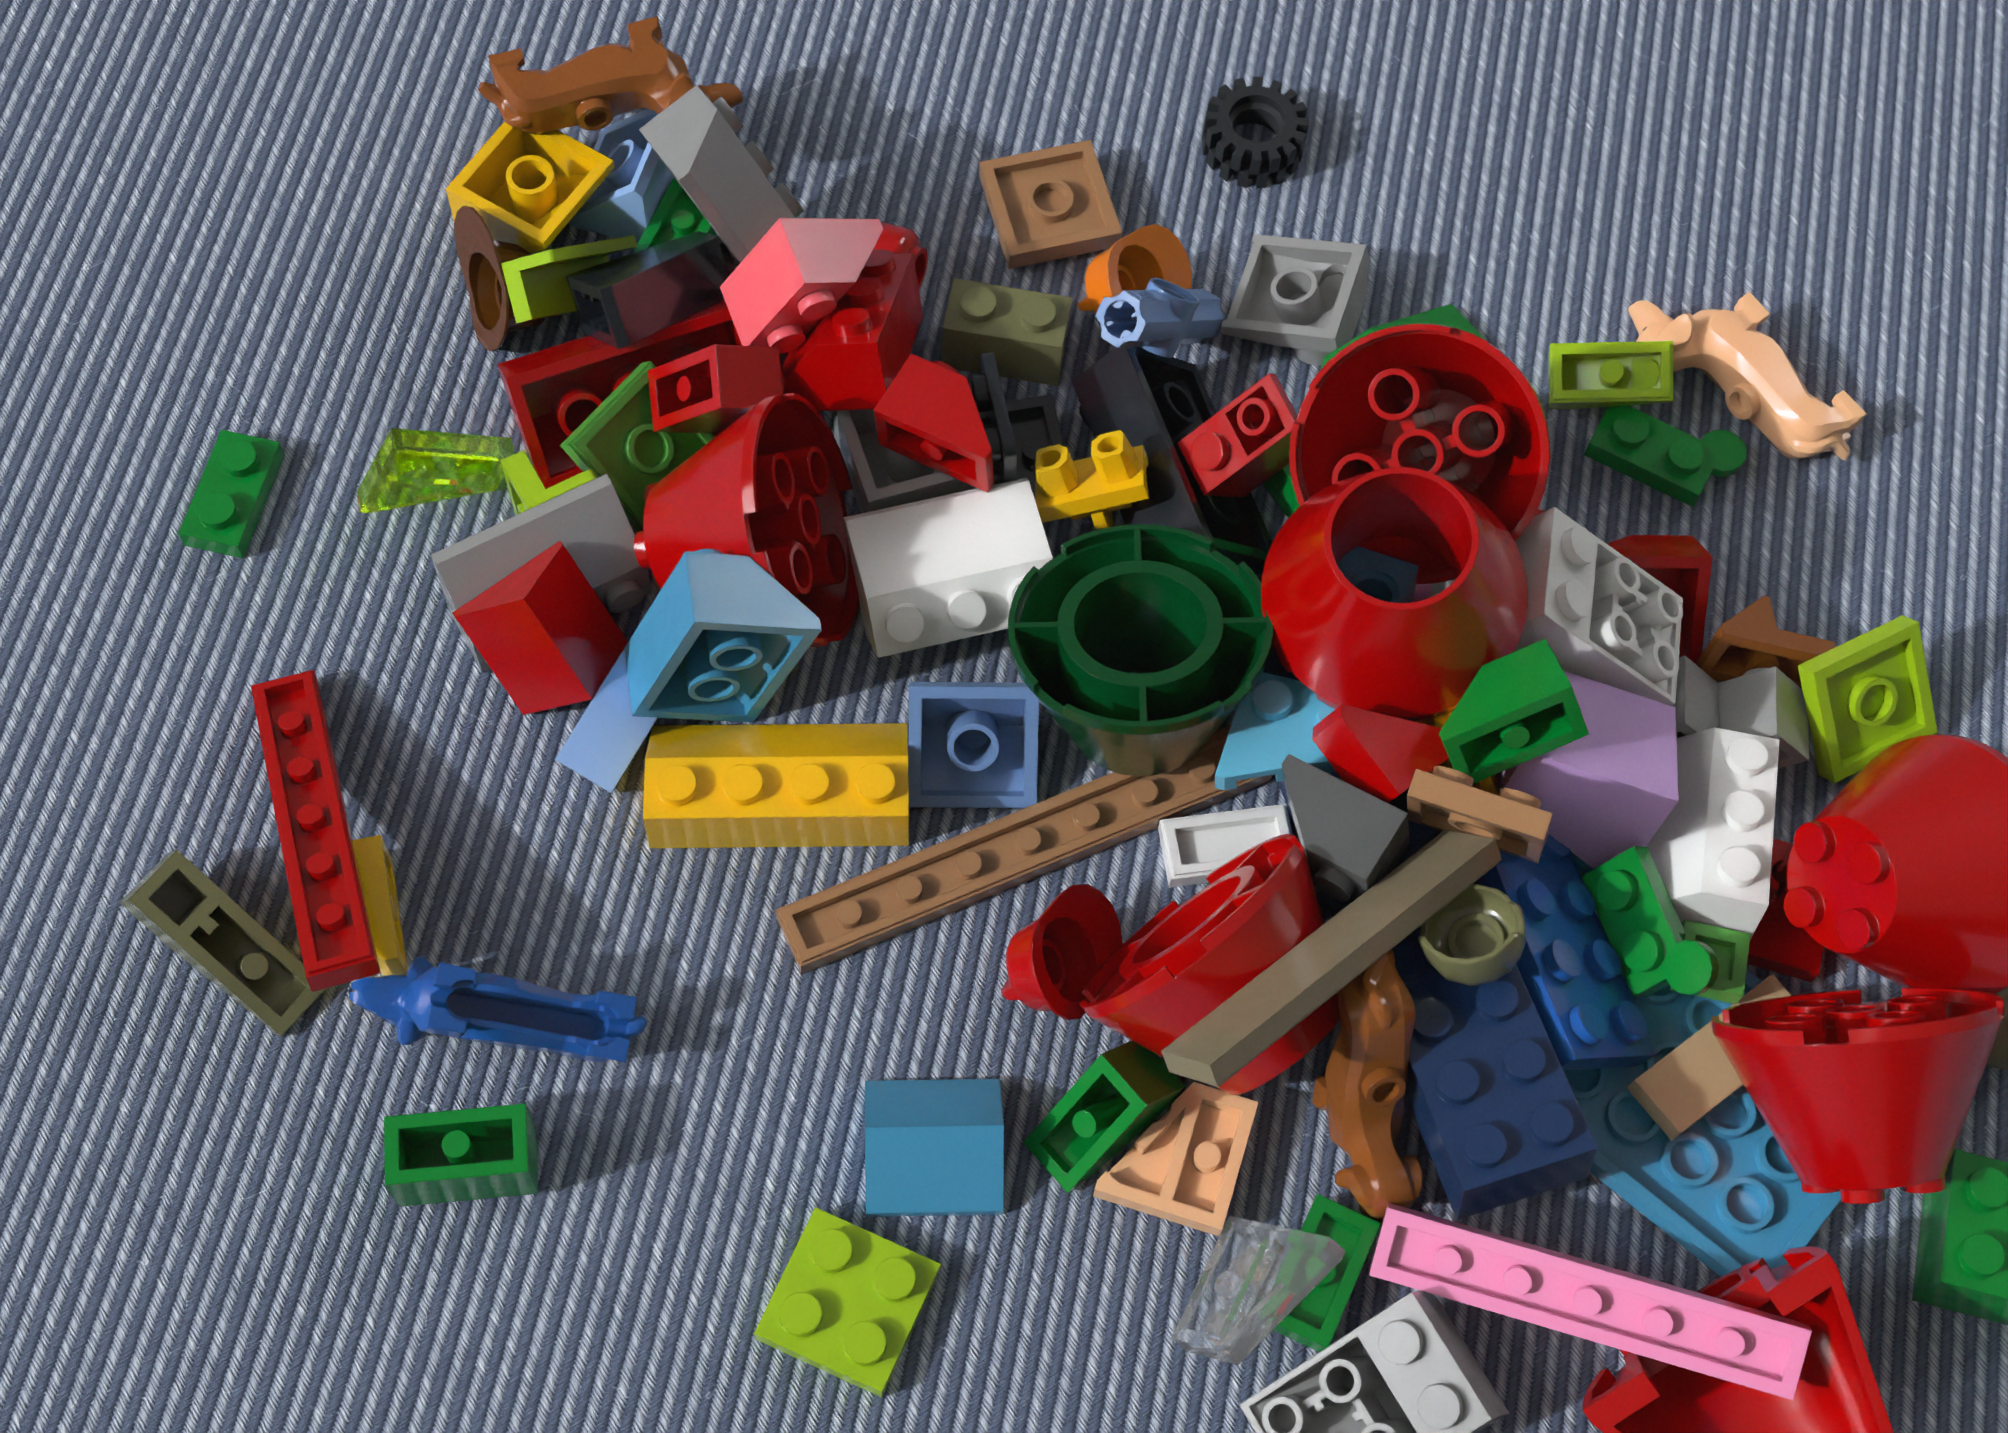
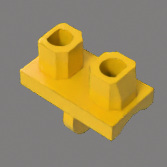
M1121 430L1098 435L1096 439L1091 441L1092 457L1072 461L1068 448L1060 444L1038 449L1035 463V502L1042 523L1066 517L1076 520L1091 516L1096 530L1113 527L1112 511L1132 507V502L1149 499L1146 477L1148 457L1144 446L1132 447L1125 434Z

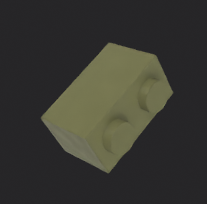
M953 278L943 324L942 362L956 370L980 373V354L993 352L999 377L1059 386L1068 341L1072 297Z

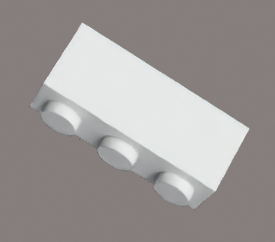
M1027 478L995 484L989 493L976 488L843 517L865 633L878 658L1008 629L1009 610L1019 584L1033 566L1039 570L1053 559L1030 482Z
M1716 727L1677 738L1679 801L1646 847L1650 851L1681 923L1684 920L1749 933L1751 939L1768 908L1779 739Z

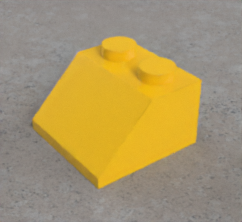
M504 121L446 188L454 222L457 211L462 206H470L483 217L491 231L493 240L518 244L529 253L544 251L615 168L614 161L559 130L534 135L528 134L519 128H514Z

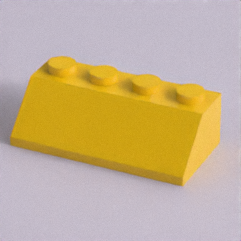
M908 723L653 725L645 756L643 821L649 847L909 846Z

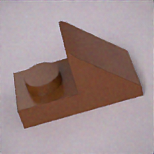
M1765 595L1723 623L1695 664L1715 681L1720 682L1743 676L1747 671L1755 668H1772L1776 666L1802 689L1798 665L1835 648L1836 645L1833 641L1777 629L1770 597Z

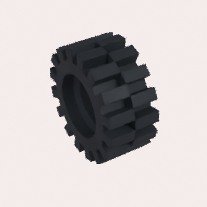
M1253 76L1252 86H1246L1244 77L1234 80L1233 90L1226 84L1218 89L1217 98L1212 96L1208 103L1202 135L1203 155H1208L1207 164L1212 170L1221 165L1219 177L1225 181H1228L1232 174L1237 175L1236 186L1246 188L1248 179H1255L1256 188H1266L1268 177L1272 178L1275 185L1284 181L1286 172L1292 175L1297 169L1298 161L1301 162L1309 127V118H1305L1307 108L1304 102L1296 104L1298 94L1291 88L1284 95L1281 94L1282 83L1274 79L1270 88L1262 86L1263 77ZM1254 123L1267 127L1274 132L1276 137L1264 142H1255L1239 136L1233 129L1242 124Z

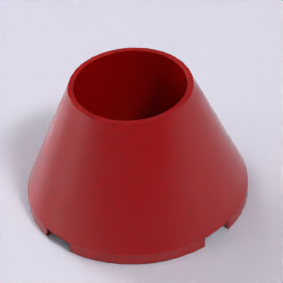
M1410 467L1385 468L1356 475L1336 482L1310 497L1296 509L1277 533L1265 561L1261 583L1262 615L1266 617V610L1273 624L1272 648L1286 671L1290 670L1300 682L1316 693V699L1334 709L1344 704L1410 721L1433 718L1454 710L1482 665L1515 652L1525 625L1528 608V586L1523 560L1515 541L1501 520L1483 502L1459 486L1428 471ZM1400 536L1420 541L1437 551L1450 565L1456 580L1445 590L1430 598L1410 603H1393L1376 599L1360 591L1344 576L1337 564L1345 554L1363 542L1379 537Z
M1293 834L1273 837L1239 854L1205 876L1210 885L1180 906L1173 900L1147 921L1104 962L1082 990V994L1090 1003L1085 1000L1079 1003L1085 1013L1092 1019L1163 1057L1161 1051L1325 924L1304 847ZM1333 995L1217 1088L1230 1095L1243 1094L1270 1081L1296 1063L1313 1049L1340 1020L1338 995Z

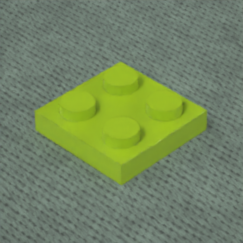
M1901 615L1798 665L1818 774L1833 783L1861 771L1874 757L1893 744L1905 739L1933 735L1938 732L1920 624L1916 620Z
M815 1207L754 1332L755 1339L882 1398L941 1271V1264Z

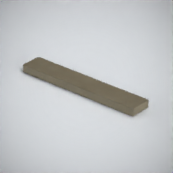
M1448 830L1441 832L1165 1047L1161 1052L1169 1072L1220 1087L1495 867L1502 860L1496 839Z

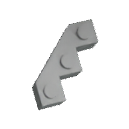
M1686 656L1679 657L1676 704L1672 705L1676 707L1677 738L1716 727L1779 739L1778 768L1809 761L1808 717L1803 691L1776 666L1772 668H1755L1747 671L1743 676L1718 683Z

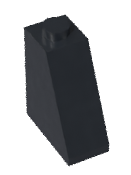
M697 231L566 275L584 334L612 347L621 349L724 300L720 286L735 268L727 246L723 242H719L718 237Z

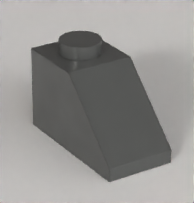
M1288 754L1281 764L1286 795L1300 843L1305 850L1313 882L1321 891L1336 900L1343 902L1348 901L1350 898L1355 900L1394 869L1409 845L1408 813Z

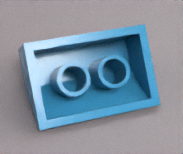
M701 549L694 552L685 551L624 648L632 716L754 722L821 632L820 618L749 556L723 554L715 549Z

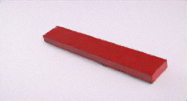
M315 670L251 685L305 975L311 992L380 974V966L342 788Z

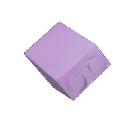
M1564 671L1574 690L1589 735L1500 772V791L1502 788H1510L1528 793L1542 801L1540 809L1553 813L1548 833L1595 869L1633 846L1646 847L1678 803L1676 707Z

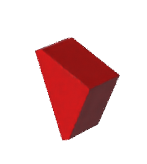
M1341 704L1313 727L1312 740L1341 779L1386 803H1389L1410 787L1416 769L1430 773L1434 766H1439L1449 758L1439 735L1442 728Z

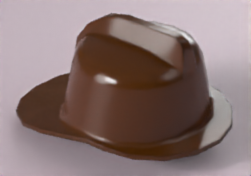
M462 206L456 213L454 233L457 253L469 293L472 322L477 338L484 349L496 351L502 346L507 333L540 325L545 320V318L516 323L501 263L531 254L518 244L493 240L491 231L483 217L473 207Z

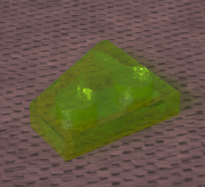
M391 428L357 490L359 512L372 513L493 492L504 477L501 460L514 455L512 438Z

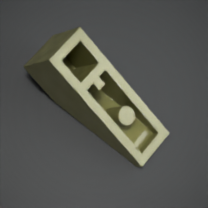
M178 850L167 853L119 902L169 948L278 1036H282L325 990L311 992L306 979L304 964Z

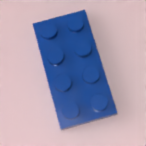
M1548 833L1539 863L1500 851L1502 860L1483 875L1479 881L1481 885L1499 889L1509 896L1513 902L1519 904L1522 909L1526 926V943L1521 958L1516 965L1563 1070L1635 1067L1656 1056L1647 1035L1648 1026L1646 1019L1631 998L1621 974L1620 959L1613 947L1607 942L1595 914L1594 898L1579 877L1569 853L1570 849Z

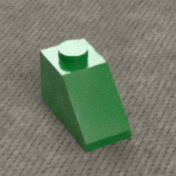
M1545 638L1482 665L1440 730L1439 735L1453 769L1471 776L1474 779V784L1589 735L1572 685Z
M1131 1040L1102 1053L1023 1143L1063 1189L1069 1193L1143 1133L1185 1088V1085L1174 1073L1169 1072L1167 1065L1156 1053Z

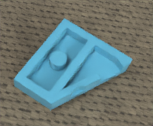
M1263 672L1256 684L1237 706L1215 773V788L1220 790L1237 789L1238 780L1275 775L1277 782L1284 781L1281 764L1288 754L1328 774L1335 773V769L1312 740L1313 727L1335 709L1316 699L1317 694L1302 682Z

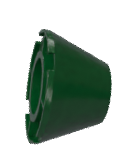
M1131 524L1102 528L1075 537L1061 544V554L1047 562L1039 570L1033 566L1019 584L1012 599L1008 617V636L1012 659L1019 675L1091 761L1109 771L1123 775L1153 776L1170 772L1190 761L1256 684L1267 665L1271 653L1273 624L1266 610V617L1262 615L1261 581L1244 561L1238 566L1231 559L1214 550L1213 540L1188 530L1154 524ZM1130 672H1151V673H1143V674H1140V673H1130Z

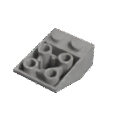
M1424 1291L1409 1293L1239 1405L1255 1433H1479L1509 1414L1437 1297Z

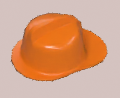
M1153 224L1141 227L1116 241L1111 248L1097 255L1088 265L1085 275L1087 296L1077 304L1079 310L1093 311L1096 316L1104 297L1118 296L1123 290H1145L1151 278H1160L1184 289H1192V270L1188 254L1180 239L1168 228Z

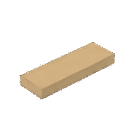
M1771 974L1745 994L1737 1004H1732L1730 1007L1764 999L1791 996V994ZM1721 1013L1718 1016L1719 1020L1723 1022V1016ZM1710 1021L1636 1078L1627 1089L1668 1138L1673 1141L1738 1088L1743 1086V1083L1714 1036Z

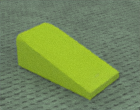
M1673 341L1550 343L1548 352L1549 410L1673 402Z

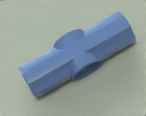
M1151 278L1145 290H1123L1118 296L1104 297L1096 313V318L1100 322L1102 329V339L1117 348L1141 347L1156 355L1169 358L1175 355L1179 344L1200 343L1204 338L1217 337L1221 332L1223 320H1226L1221 313L1219 297L1205 289H1184L1160 278Z

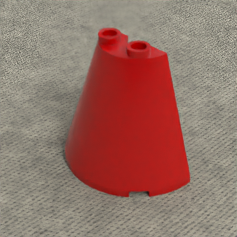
M1811 1246L1788 1249L1783 1254L1788 1264L1771 1269L1764 1258H1760L1731 1271L1696 1291L1809 1325L1812 1333L1793 1400L1620 1349L1626 1364L1614 1376L1608 1368L1601 1370L1587 1389L1582 1404L1583 1412L1589 1421L1603 1433H1894L1838 1267L1827 1251Z

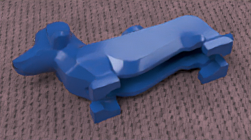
M417 956L413 959L406 974L358 979L352 982L349 989V999L352 1002L384 1018L387 1023L396 1026L398 1042L402 1045H411L425 1039L427 1033L516 1049L550 1052L590 1062H604L607 1060L626 1062L630 1040L641 1034L648 1022L645 1016L639 1015L634 1017L637 997L605 991H598L596 995L572 994L519 979L489 973H478L474 969L439 962L438 967H434L422 956Z

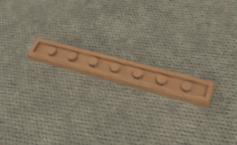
M1230 724L1218 729L1190 761L1177 769L1153 776H1129L1112 772L775 910L776 919L802 975L1153 830L1159 826V821L1162 819L1184 817L1271 781L1272 775L1238 780L1237 789L1220 790L1215 788V773L1228 737Z

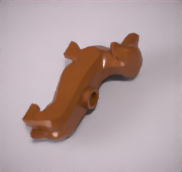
M658 16L627 24L630 38L629 45L608 43L597 46L548 70H520L525 65L521 48L489 55L494 84L481 82L478 91L484 98L498 107L504 121L508 125L519 128L528 134L537 135L573 126H580L589 131L600 130L608 126L614 116L651 109L659 114L696 85H693L683 58L663 46L661 26ZM731 83L697 85L712 103L722 97L732 109L743 102L741 91Z
M1392 949L1335 994L1338 995L1341 1031L1327 1061L1325 1075L1315 1079L1312 1103L1318 1109L1327 1111L1330 1139L1348 1154L1352 1163L1351 1167L1337 1171L1334 1176L1336 1185L1350 1190L1359 1203L1362 1215L1381 1223L1380 1226L1383 1223L1388 1203L1410 1209L1414 1200L1420 1196L1422 1188L1420 1159L1415 1155L1401 1156L1398 1146L1404 1109L1409 1050L1415 1024V1007L1407 987L1396 970Z

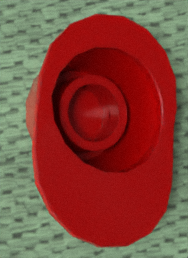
M1089 884L1071 885L1057 896L1039 919L1021 928L1013 935L1006 950V967L1009 978L1001 989L1005 999L1021 1000L1024 1005L1038 1012L1052 1011L1064 1020H1078L1085 1014L1079 1003L1083 1000L1088 1003L1090 1002L1082 994V990L1095 972L1122 945L1120 922L1113 905L1103 892Z

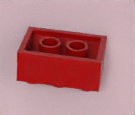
M884 249L872 250L856 283L837 302L836 309L818 322L805 336L806 340L800 347L788 353L781 369L785 378L784 394H799L807 399L818 411L875 409L908 359L924 318L913 253L893 254L891 251Z

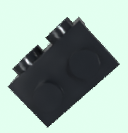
M994 353L980 354V374L971 376V390L992 449L994 485L1027 478L1035 498L1036 452L1040 448L1057 444L1065 447L1053 396L1049 394L1005 402Z

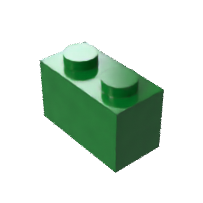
M526 1104L384 1117L385 1186L399 1207L539 1194L536 1125Z

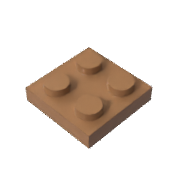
M1091 140L979 162V178L1008 269L1109 249L1116 241L1122 238V230Z
M1434 766L1432 774L1419 769L1415 770L1407 793L1408 821L1441 832L1448 830L1496 839L1499 851L1539 863L1553 814L1540 809L1542 804L1540 799L1528 793L1510 788H1502L1499 796L1472 787L1474 779L1471 776L1448 767Z

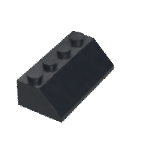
M1115 347L1074 379L1072 385L1081 404L1079 406L1080 416L1091 429L1094 438L1096 439L1100 434L1121 430L1132 447L1143 445L1147 454L1148 466L1146 468L1149 499L1132 502V507L1120 509L1124 522L1127 525L1154 524L1170 526L1200 534L1213 540L1214 550L1228 557L1238 566L1244 561L1256 575L1262 574L1273 542L1251 492L1243 498L1205 496L1177 444L1216 414L1196 365L1174 357L1169 358L1156 355L1141 347Z

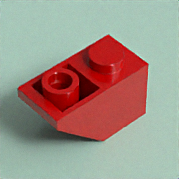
M1269 373L1177 444L1205 496L1243 498L1289 464L1290 436L1293 422H1296L1298 415L1276 374Z

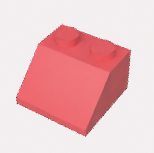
M779 218L720 286L741 344L743 346L779 347V354L787 353L800 347L806 340L805 336L823 317L836 309L837 302L856 283L883 231L880 219Z

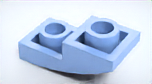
M624 650L555 759L612 793L657 719L656 717L632 716Z

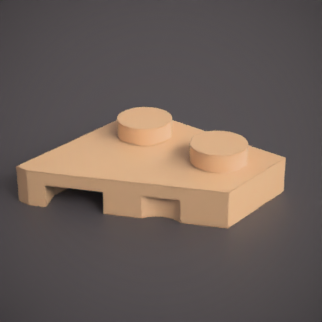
M1193 1082L1171 1104L1169 1111L1158 1122L1152 1123L1135 1141L1134 1146L1109 1172L1105 1171L1097 1180L1093 1197L1220 1236L1259 1102L1238 1095H1230L1224 1091Z

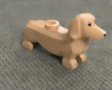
M1750 291L1738 300L1734 311L1705 309L1694 315L1685 313L1676 319H1672L1649 301H1636L1628 308V312L1639 333L1636 342L1673 341V372L1690 367L1699 368L1725 393V402L1729 411L1738 419H1749L1782 455L1791 459H1800L1833 451L1844 461L1850 456V448L1847 441L1851 435L1848 432L1859 426L1867 413L1844 390L1836 394L1832 399V407L1820 398L1809 394L1784 350L1773 338L1756 330L1758 325L1768 319L1770 313Z

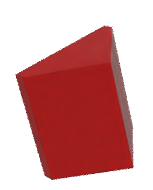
M558 541L452 612L523 715L593 699L628 643L561 541Z

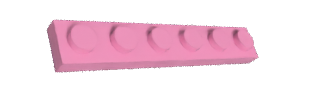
M1391 1203L1387 1204L1369 1273L1373 1277L1790 1400L1794 1398L1812 1333L1809 1325Z

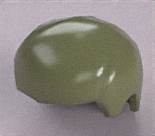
M1473 883L1420 926L1418 940L1427 961L1446 980L1475 986L1495 982L1514 968L1521 958L1526 943L1525 919L1519 904L1513 902L1505 893L1496 888Z

